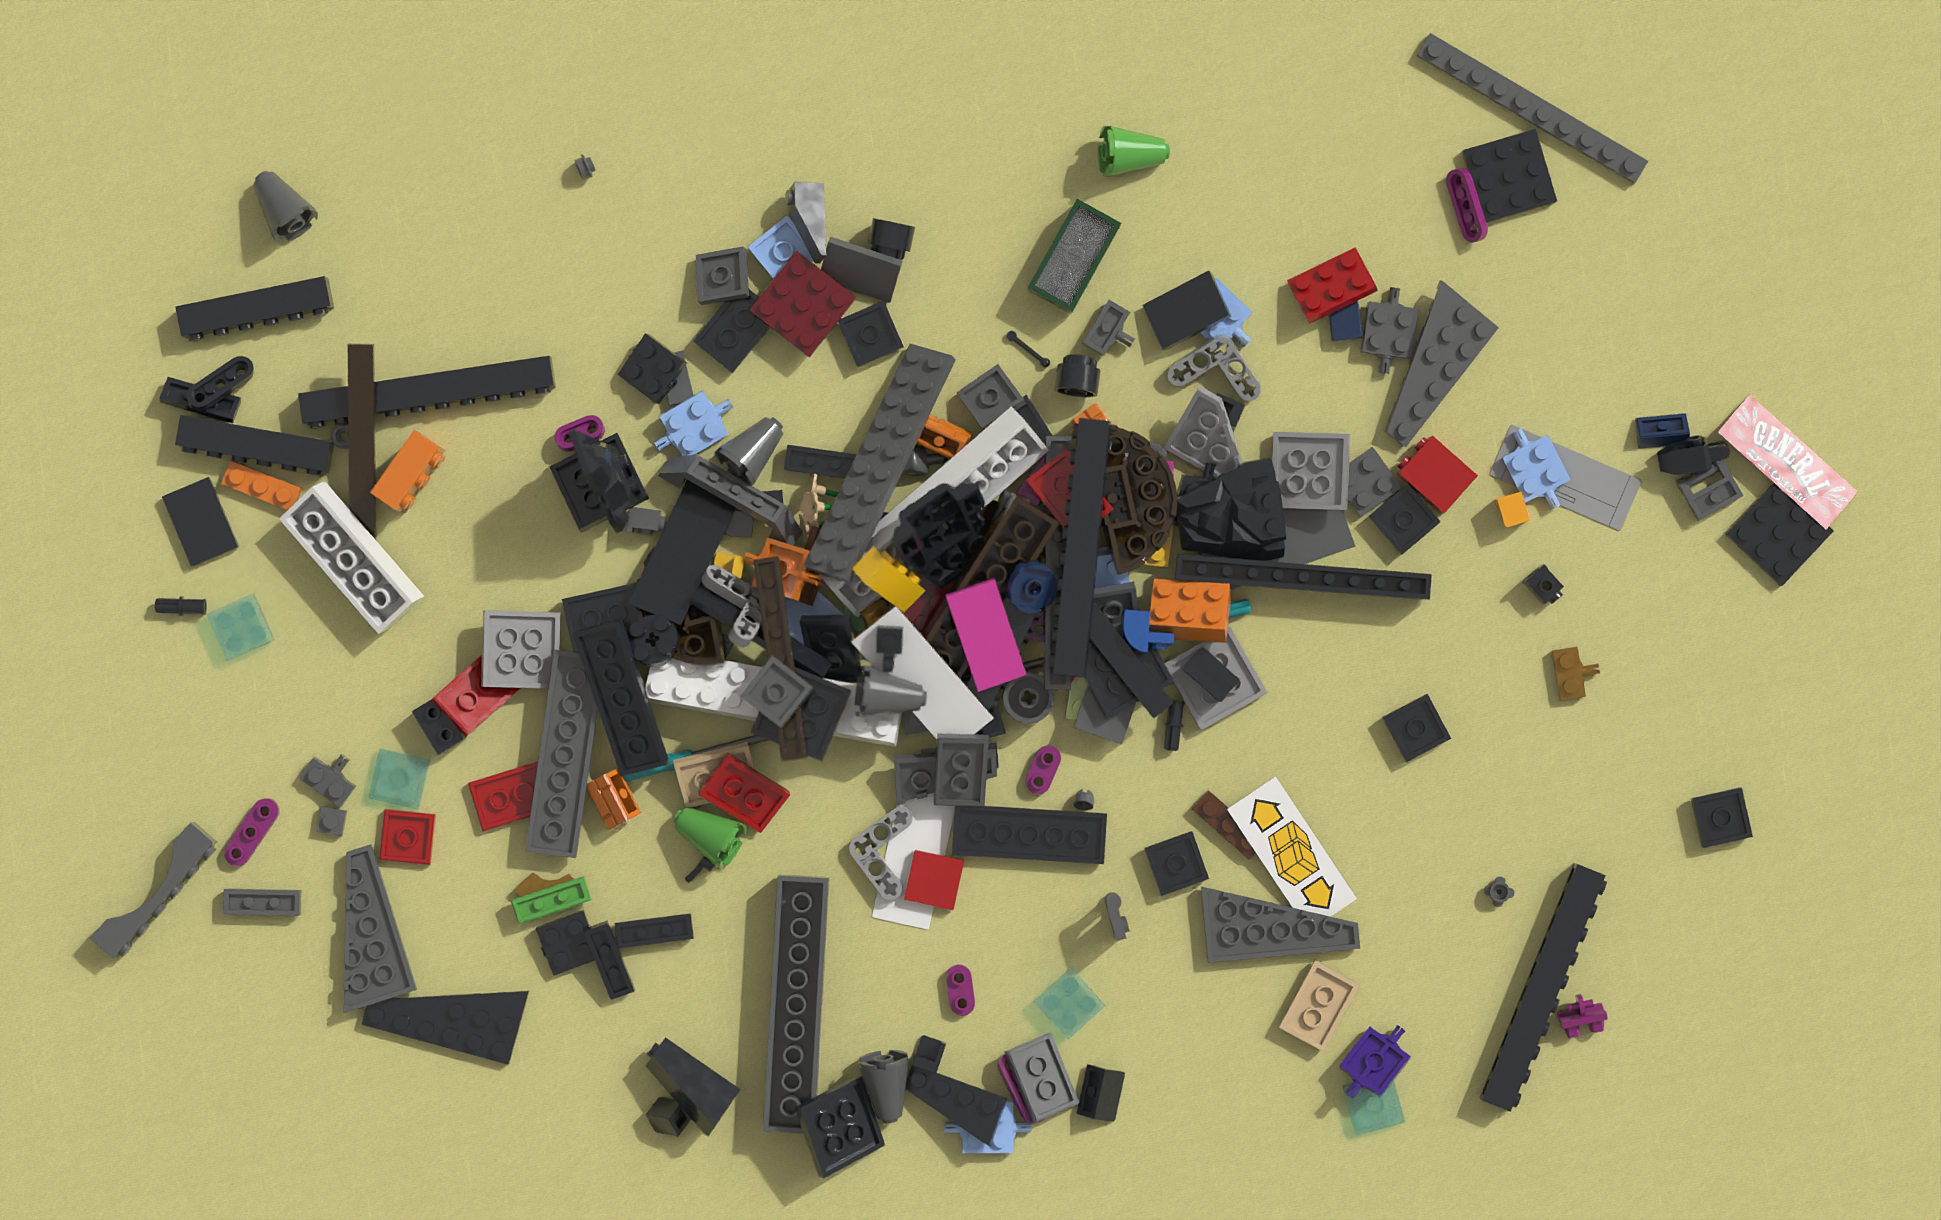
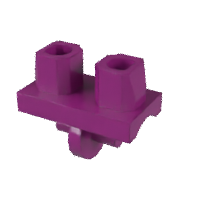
M1581 994L1575 995L1576 1003L1567 1004L1568 1010L1557 1012L1558 1020L1568 1038L1581 1035L1579 1025L1588 1024L1590 1032L1604 1031V1020H1608L1607 1012L1604 1011L1602 1003L1594 1004L1592 999L1583 1001Z

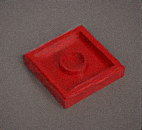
M384 809L379 860L431 865L436 814Z
M915 850L904 900L954 910L964 860Z

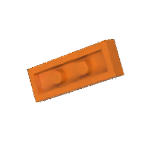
M231 460L221 482L222 485L289 510L298 501L302 491L300 487Z

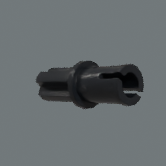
M180 596L179 599L157 598L154 607L157 613L179 614V616H183V614L206 615L207 601L206 599H184L183 596Z
M1172 700L1174 703L1168 707L1167 722H1164V725H1166L1164 749L1178 751L1181 727H1184L1182 715L1185 702Z

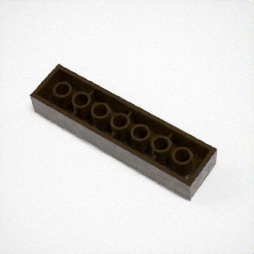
M1012 492L948 594L994 578L1005 609L1009 603L1007 584L1011 574L1014 572L1015 566L1020 563L1035 562L1059 522L1048 513ZM945 597L922 633V637L960 679L969 665Z

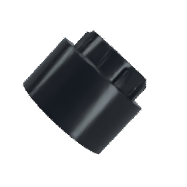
M873 218L868 243L872 244V251L903 260L905 252L911 251L915 227Z
M1066 355L1063 358V363L1057 366L1054 390L1068 396L1096 397L1098 395L1101 370L1097 368V361L1092 357L1084 355Z

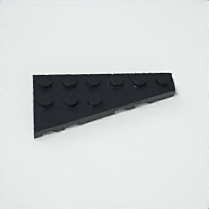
M530 990L390 998L366 1006L361 1025L509 1065Z

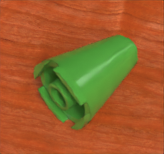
M1103 126L1101 128L1099 138H1104L1102 146H1098V162L1100 172H1104V177L1164 164L1165 159L1169 158L1170 147L1163 138L1113 126Z
M686 807L684 810L680 809L674 818V823H676L675 829L721 870L724 869L723 864L728 866L736 856L743 843L739 840L741 833L746 835L747 826L741 822Z

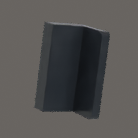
M1201 647L1182 668L1219 703L1226 698L1231 689L1239 682V678L1204 647Z
M1087 1064L1076 1114L1095 1120L1114 1122L1125 1072Z

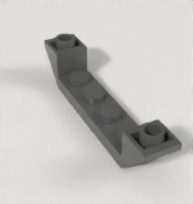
M699 455L670 456L658 475L678 488H681L686 479L773 528L769 535L771 539L794 546L802 533V530L785 504Z

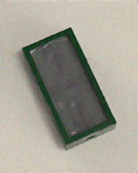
M1076 199L1027 290L1072 315L1121 227V222Z

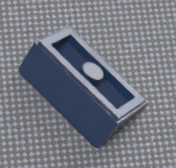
M1358 301L1329 314L1332 341L1362 338Z
M1686 413L1635 418L1639 449L1665 447L1668 444L1687 440L1690 437Z

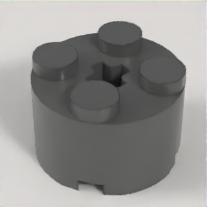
M1027 672L1025 676L1010 680L1003 692V704L1007 713L1013 719L1022 723H1035L1044 719L1051 711L1054 703L1053 690H1044V677L1036 673ZM1029 690L1030 694H1035L1036 699L1032 700V705L1021 701V697L1025 696V691Z

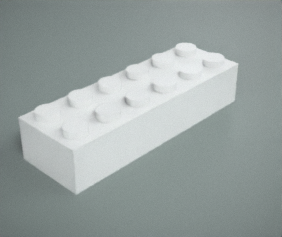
M325 481L311 487L279 518L378 634L391 628L424 597Z

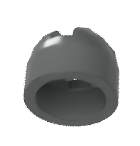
M1083 789L1079 790L1074 797V807L1080 810L1093 809V793L1090 790H1087V792H1083Z

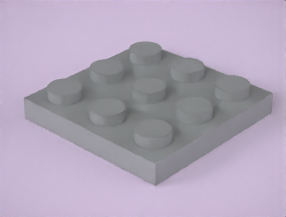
M1273 433L1272 463L1275 469L1276 480L1280 485L1283 509L1347 511L1350 434Z
M483 610L481 687L549 689L554 650H559L560 613Z
M1228 627L1226 643L1203 641L1165 663L1175 686L1200 730L1267 693L1231 627ZM1201 647H1204L1239 678V682L1231 689L1221 703L1182 669Z

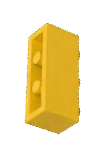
M874 546L852 568L867 586L903 612L925 592L919 584L921 578L913 570L909 571L901 561H896L886 550L880 552Z

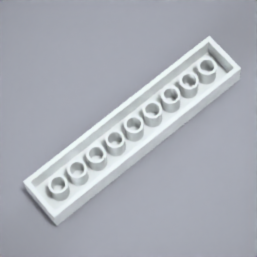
M1011 406L879 521L862 558L874 546L880 552L886 550L896 561H901L909 571L913 570L908 562L905 563L898 557L891 542L895 528L900 525L898 518L900 511L941 483H948L954 487L960 483H976L980 488L986 506L1049 451L1048 448ZM854 573L850 583L821 575L831 590L857 618L862 610L882 597L867 586L856 573Z
M672 658L664 665L650 667L645 690L649 702L755 721L759 710L743 699L741 695L763 667L725 660L724 664L696 666ZM825 679L852 691L833 736L896 747L902 713L857 717L855 711L860 712V706L855 705L856 684Z

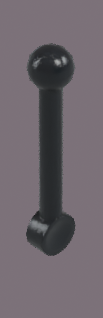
M1014 331L1007 333L1009 341H1015L1039 360L1042 367L1046 368L1050 365L1048 358H1043L1021 341Z

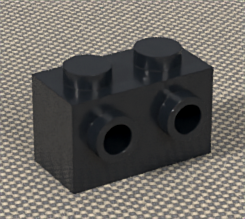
M432 699L412 711L438 755L445 753L467 739L434 704Z

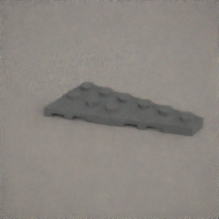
M1439 280L1434 301L1431 302L1427 320L1421 329L1410 359L1406 377L1403 378L1397 402L1394 403L1384 430L1403 447H1407L1499 328L1442 280Z
M372 844L346 852L343 1013L417 990Z
M1201 886L1208 963L1360 949L1357 922Z

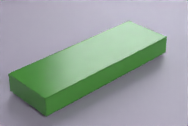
M582 876L512 899L511 903L518 924L591 901L592 899L585 877Z

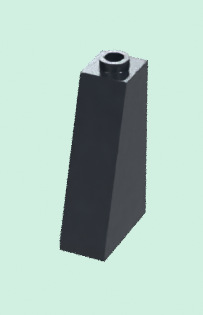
M666 1037L660 1045L655 1042L647 1054L651 1058L646 1067L699 1129L709 1136L741 1089Z

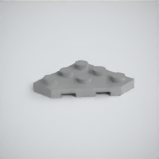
M1199 385L1165 444L1164 449L1203 471L1206 462L1216 464L1213 477L1217 478V476L1223 473L1227 474L1238 468V465L1243 463L1222 398Z

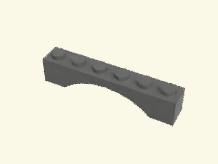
M190 822L173 842V856L170 869L156 894L133 912L106 919L90 939L112 958H116L119 955L124 957L133 947L130 942L136 936L140 938L148 930L149 926L147 923L152 917L158 918L166 909L163 904L169 897L174 899L183 889L180 886L186 878L190 880L199 871L197 865L201 860L207 861L216 851L214 845L217 841L196 822Z

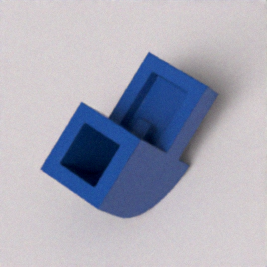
M1122 611V638L1133 651L1146 654L1148 652V644L1152 645L1151 649L1167 650V646L1174 644V634L1149 632L1150 611Z

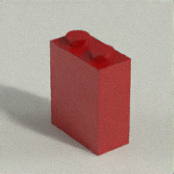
M1433 435L1428 439L1423 437L1414 447L1417 452L1411 458L1407 455L1397 466L1400 471L1396 475L1406 484H1409L1414 491L1442 515L1446 513L1478 475Z

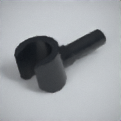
M704 856L685 880L689 883L703 868L711 871L714 864Z

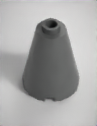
M264 171L256 176L253 187L275 241L282 243L280 240L282 238H287L288 241H291L304 234L313 226L310 221L313 217L317 220L318 212L275 172Z
M765 417L720 446L714 452L721 465L726 462L729 468L727 471L730 474L753 486L782 438L783 432L781 429L783 426L777 419Z
M863 665L860 668L861 671H864L863 677L858 676L856 684L855 705L860 706V712L855 711L857 717L919 711L921 706L926 705L927 691H923L922 685Z
M889 1050L890 1055H881V1051H875L861 1056L858 1061V1067L877 1119L882 1120L883 1123L897 1122L903 1113L909 1063L908 1054L904 1051Z

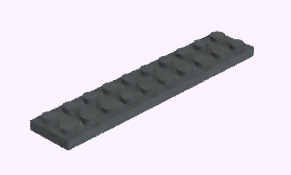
M909 344L807 557L804 567L809 571L843 582H851L855 573L853 567L862 559L956 361L952 355Z

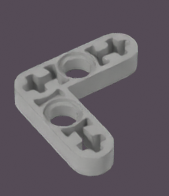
M1226 335L1215 336L1174 362L1168 369L1169 382L1175 386H1183L1219 364L1243 400H1255L1260 394L1258 379L1233 341ZM1217 342L1227 343L1226 352L1217 351L1214 353L1216 359L1212 360L1211 354L1206 349L1210 347L1212 352L1217 348ZM1198 354H1203L1208 359L1207 364L1203 367H1198L1193 362V358ZM1188 361L1194 373L1191 374L1189 369L1184 372V379L1174 378V369L1177 368L1179 371L1187 368V364L1184 362ZM1237 361L1242 364L1243 369L1239 374L1229 372L1228 366L1231 362ZM1246 373L1249 375L1245 377L1248 385H1255L1253 394L1243 392L1245 385L1242 380L1236 383V380L1242 379Z
M711 565L702 575V583L711 591L742 609L729 632V639L738 647H747L762 623L760 605H758V591L755 587L717 565ZM731 588L738 589L741 595L735 593ZM745 616L754 619L755 623L748 621ZM742 629L746 631L744 636L740 634Z
M904 806L890 811L854 838L849 845L851 856L880 895L886 900L897 899L902 894L903 886L877 850L912 824L913 814L910 809ZM897 811L900 813L906 812L908 814L905 818L907 823L903 824L900 822L894 827L898 830L893 833L891 826L885 820L889 818L890 822L897 818ZM882 825L887 828L888 836L886 839L878 840L875 838L874 830L877 826ZM869 833L871 840L877 846L873 848L871 843L865 848L866 854L863 855L861 852L856 854L854 851L857 848L855 843L857 841L861 844L866 842L868 838L865 835ZM873 861H878L883 866V871L878 876H874L869 872V865ZM887 872L891 875V877L887 878V881L891 885L896 883L898 886L895 889L897 894L894 896L891 893L888 895L885 893L887 886L884 882H881L880 885L876 882V880L883 878Z

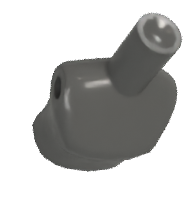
M916 446L901 476L926 475L929 465L945 463L944 456L940 454L928 455L924 447Z

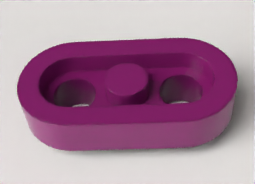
M588 415L558 428L554 438L562 451L571 452L575 450L572 441L570 443L565 442L570 437L569 431L575 429L600 440L605 433V427L599 417ZM591 428H596L594 433H589Z
M1050 745L1043 746L1035 755L1026 777V786L1034 794H1043L1050 788L1061 762L1060 752L1055 747ZM1050 753L1053 755L1051 763H1046L1043 760L1045 754ZM1035 777H1041L1043 779V784L1041 786L1034 785L1033 781Z
M957 964L952 966L946 975L951 1010L955 1014L964 1016L973 1011L975 997L970 970L964 965ZM955 974H963L964 980L956 982L954 980ZM961 998L967 1000V1006L964 1008L959 1007L957 1004Z

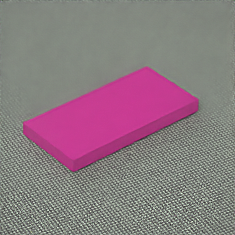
M992 578L945 595L977 691L979 692L1025 676L1026 672L995 579Z

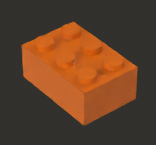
M413 430L370 493L396 511L403 512L404 509L408 511L416 500L414 495L419 488L423 490L431 478L428 474L433 468L437 469L445 459V456L442 455L445 450L420 432Z
M1154 579L1149 632L1174 634V639L1226 643L1231 604L1230 584Z

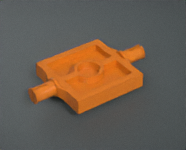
M767 538L759 556L748 552L744 555L752 560L743 558V562L754 565V559L779 556L784 594L787 598L799 601L806 582L816 586L821 583L812 579L821 580V575L811 573L804 567L810 553L809 550ZM754 576L751 586L757 588L756 577Z

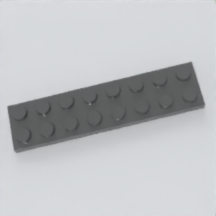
M554 650L526 844L527 852L577 858L598 712L582 660L577 652Z

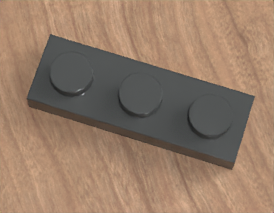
M225 888L223 914L300 916L302 890Z

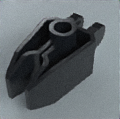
M1701 435L1691 436L1687 440L1668 444L1657 452L1660 471L1674 475L1705 473L1712 468V462L1727 459L1730 455L1729 445L1726 441L1715 440L1707 442L1706 437Z

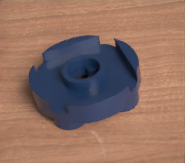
M1020 563L1015 566L1014 572L1008 580L1007 598L1020 611L1037 613L1041 611L1040 608H1043L1046 604L1049 606L1055 599L1058 585L1057 579L1054 577L1052 570L1043 563ZM1034 582L1037 588L1032 589L1031 593H1029L1028 586Z

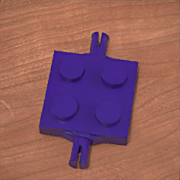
M1396 1025L1389 1036L1380 1034L1372 1027L1367 1029L1339 1065V1068L1351 1076L1353 1083L1345 1091L1346 1095H1350V1098L1354 1099L1359 1090L1364 1088L1370 1090L1379 1098L1382 1097L1411 1059V1056L1397 1044V1041L1405 1033L1403 1028L1400 1029V1026Z

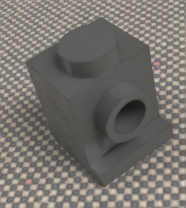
M632 507L629 509L627 532L634 533V528L638 529V534L653 535V531L662 532L665 527L666 517L661 516L662 511Z

